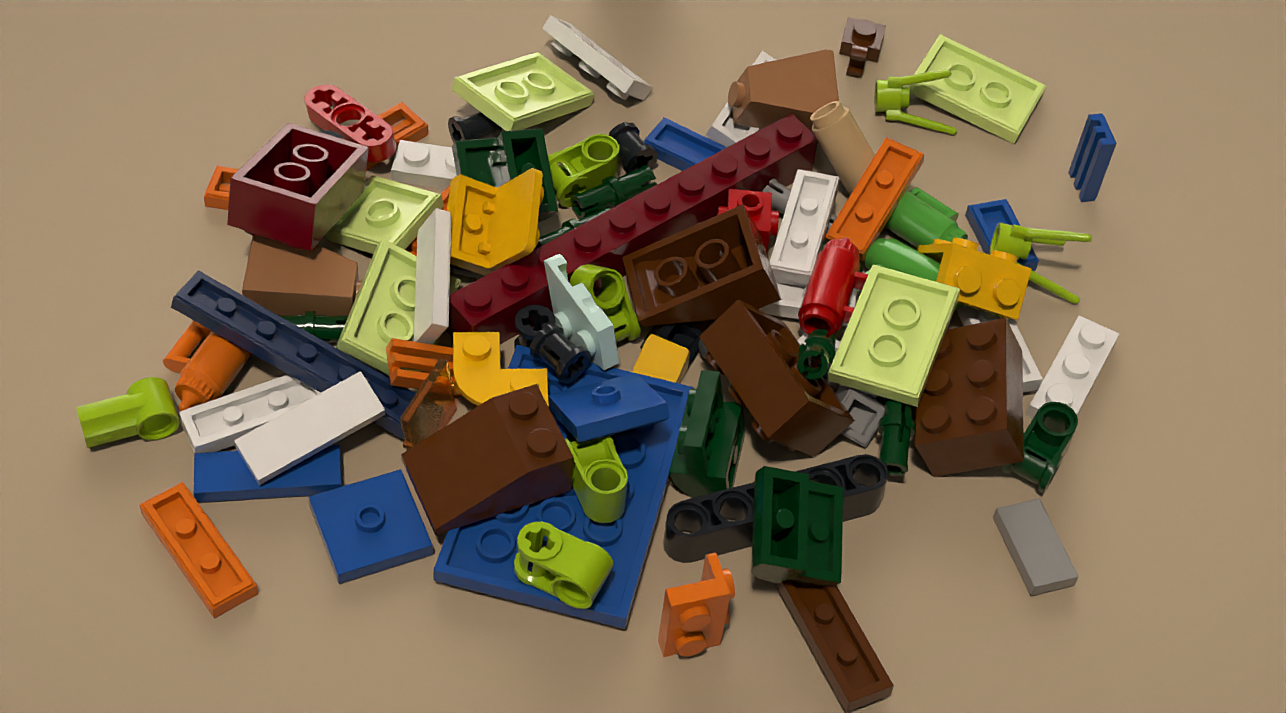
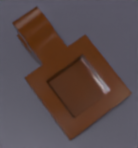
M848 17L839 54L850 56L846 74L862 77L866 59L878 62L886 25Z

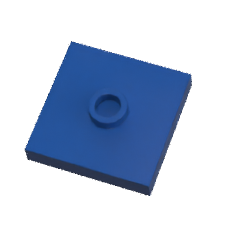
M637 373L548 395L551 412L580 443L662 422L669 418L668 403Z
M401 469L308 497L310 509L339 584L433 555V545Z

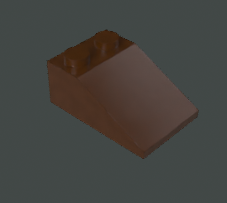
M743 204L622 257L638 321L641 326L718 319L738 299L757 309L782 300L762 237Z
M537 384L490 398L401 454L402 462L435 535L572 490L574 457Z

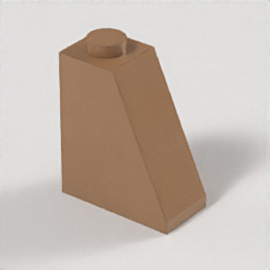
M824 49L747 66L737 82L734 81L731 84L728 93V103L732 106L734 124L763 129L792 113L812 132L813 123L810 120L811 115L824 105L839 101L834 53L832 50Z
M253 236L242 294L277 315H305V311H315L316 315L340 316L349 315L362 281H359L358 262L319 245H316L311 251L294 249L286 245V243L264 236Z

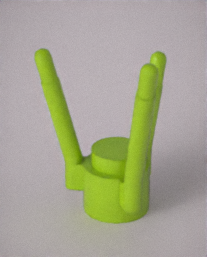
M933 71L903 77L888 76V80L876 79L875 112H886L885 119L887 121H902L950 135L957 134L955 127L901 112V108L909 107L911 94L909 85L949 78L952 74L951 71Z
M999 222L992 236L990 254L992 250L1013 254L1017 256V260L1019 258L1026 260L1032 243L1063 246L1066 241L1090 242L1092 236L1086 233L1027 228ZM1031 270L1030 281L1073 304L1080 302L1078 296Z

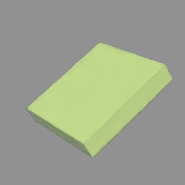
M372 175L364 183V192L328 231L325 239L374 254L376 246L384 238L405 250L417 237L418 229L436 208L442 209L444 207L442 196L435 192Z

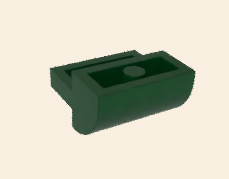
M543 128L503 131L497 138L454 142L452 152L457 176L461 174L498 188L531 168L540 170L543 174L542 187L544 189V197L539 207L538 223L549 219L557 213L558 208Z
M701 370L697 389L691 388L689 390L669 470L674 484L693 498L734 487L746 429L743 407L737 402L724 401L720 372Z
M763 466L757 470L754 488L752 574L760 579L774 583L795 580L831 587L841 583L843 487L809 481V474L768 466Z

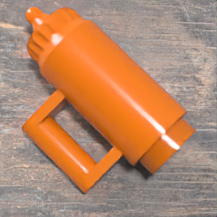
M193 320L163 359V364L167 369L180 373V379L175 387V393L181 400L178 406L179 410L183 411L221 398L252 353ZM205 339L191 359L188 358L200 341Z

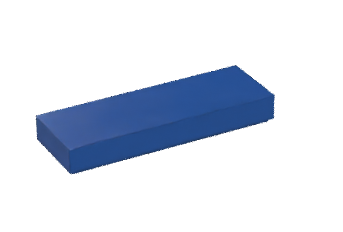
M330 445L261 485H258L238 451L194 453V498L197 502L310 496L342 487L340 445Z

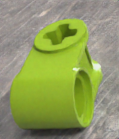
M606 134L591 135L575 145L548 155L553 186L557 193V201L564 207L575 206L578 202L572 204L570 201L573 194L581 193L602 184V180L606 177L613 176L618 178L619 144L613 137Z
M590 264L577 268L571 276V286L573 287L580 283L584 284L596 305L603 310L613 324L616 343L626 338L628 340L638 338L640 336V324L632 309L622 275L616 270ZM600 277L601 289L595 296L593 286L597 278Z
M611 435L582 443L577 440L570 442L565 438L574 457L572 486L584 513L588 518L600 523H609L619 519L626 507L628 474L616 452Z
M532 522L525 525L517 537L519 552L514 560V572L518 579L527 585L534 586L559 598L562 602L577 609H586L592 605L614 566L610 554L600 546L583 541L546 522ZM544 536L547 537L546 547L542 546ZM529 562L533 563L532 572L528 570Z

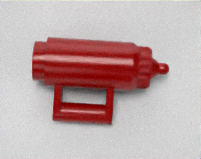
M846 237L827 242L816 258L798 312L800 327L807 335L816 329L828 330L826 336L829 338L831 334L834 335L841 328L843 322L849 323L855 308L848 306L853 288L862 290L868 274L859 272V250Z

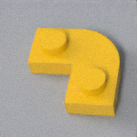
M453 332V381L457 394H462L471 403L479 406L492 397L537 384L549 407L547 368L500 369L499 332Z

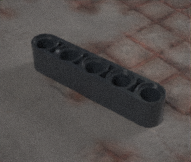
M868 454L856 455L795 471L809 474V481L843 487V522L870 515L879 508L889 475L884 462L876 456ZM755 482L675 503L668 511L663 539L664 551L668 557L677 562L692 563L705 559L707 554L716 553L718 556L752 547ZM728 518H731V519H735V520H737V521H734V522H733V521H729V520H727V519H728ZM680 530L691 531L692 533L687 534L681 532Z

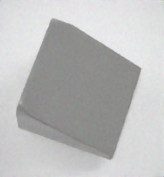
M840 385L835 394L855 420L841 434L866 448L878 428L879 419L884 416L885 405L861 390Z

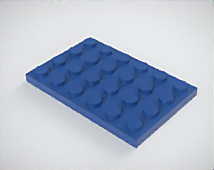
M516 345L508 369L547 368L548 395L633 374V372L612 367L603 370L595 363L589 362L587 368L576 380L564 384L556 378V371L543 360H535L530 355V348ZM638 374L668 403L669 418L662 422L611 435L616 452L628 474L626 507L619 519L609 523H600L588 518L572 486L571 491L448 531L433 570L434 581L625 629L669 481V470L688 393L694 387ZM552 413L564 439L567 438L570 442L576 441L574 436ZM540 521L549 523L574 537L600 546L610 554L614 566L589 608L577 609L571 607L559 598L534 586L527 585L518 579L514 572V560L519 552L517 537L525 525ZM544 536L542 546L546 547L547 537ZM529 562L528 570L532 572L533 563Z

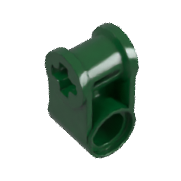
M1061 402L1043 404L1024 432V461L1005 464L1002 471L1007 474L1017 473L1038 484L1037 490L1045 493L1055 477L1076 431L1078 418L1074 410Z

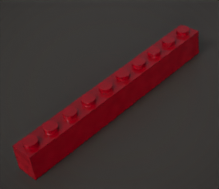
M792 113L540 246L529 255L511 264H507L450 294L449 326L446 331L452 338L453 332H499L500 344L518 335L515 329V316L523 307L541 305L553 312L544 260L558 254L562 255L567 261L566 272L569 283L574 271L580 266L587 264L616 270L624 277L627 274L623 256L717 216L718 206H726L729 189L763 192L766 185L770 186L769 181L771 179H776L780 184L787 187L794 183L798 169L812 172L818 140L814 133ZM600 277L594 283L593 293L601 289ZM534 317L530 318L531 327L534 326Z

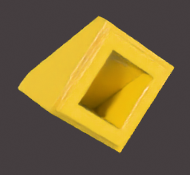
M650 334L643 345L632 372L680 384L688 370L690 351L678 344Z

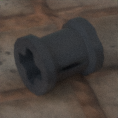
M480 111L464 118L453 116L448 120L449 133L453 143L461 140L497 138L502 132V128Z
M623 122L615 126L609 132V136L613 137L619 144V158L623 162L624 171L630 173L644 165L652 169L658 159L657 151L653 146L646 145L639 137L640 130L634 123Z
M528 305L517 312L515 316V329L519 336L514 341V351L516 345L530 348L532 340L540 330L549 324L556 323L555 316L550 309L541 305ZM531 317H534V328L530 326Z
M556 323L549 324L540 330L530 344V355L535 360L546 362L556 371V378L564 384L576 380L590 362V351L583 346H575L563 335V328Z

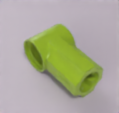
M148 377L136 381L128 388L127 394L76 407L87 448L134 435H139L145 440L163 439L173 434L178 429L180 423L169 385L164 379L158 377Z

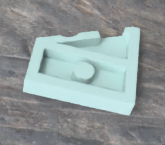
M558 254L544 260L553 314L556 324L563 328V335L575 346H583L590 351V360L603 370L619 364L614 327L609 318L596 305L592 295L583 283L572 287L568 282L566 272L567 261L562 255Z

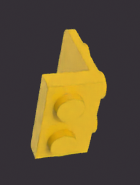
M531 168L498 188L461 174L451 179L447 211L451 215L450 264L486 276L532 253L540 237V231L537 226L539 207L544 197L542 171Z
M953 238L952 242L934 239L932 244L918 246L917 251L941 262L936 282L960 288L957 303L1009 320H1018L1032 268L1016 264L1017 256L992 250L989 255L977 251L978 243L962 238Z

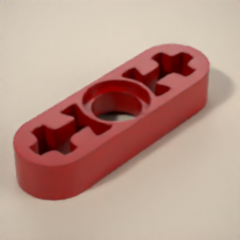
M324 84L313 87L306 93L304 101L309 119L323 130L337 132L344 140L369 147L367 161L380 162L388 159L395 153L396 142L391 125L334 85ZM349 120H360L359 122L353 125H341L343 122Z

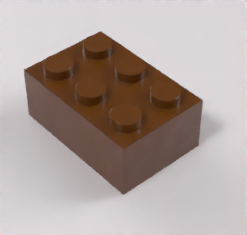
M738 299L699 336L709 351L706 354L708 362L715 370L727 377L731 383V386L728 388L730 394L742 407L748 408L755 418L751 422L753 428L765 441L769 443L776 441L783 444L791 452L798 450L815 457L855 421L823 376L812 380L805 378L807 375L806 370L802 374L799 372L797 365L800 344L783 321Z
M1006 318L948 329L945 333L918 407H916L915 446L933 477L1024 461L1022 349Z

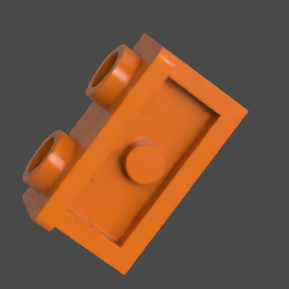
M716 553L705 555L700 582L665 589L658 643L663 657L677 654L684 657L693 656L702 652L705 648L721 645L724 625L730 622L728 605L729 600L735 597V586L730 570L728 568L722 569Z

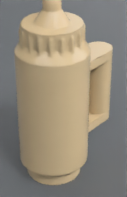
M834 101L819 108L811 115L810 120L813 123L811 130L837 175L840 177L845 189L852 193L875 154L849 108H843L840 101Z

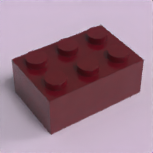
M287 123L231 177L227 225L242 229L253 236H264L286 243V245L294 249L311 251L364 192L369 147Z

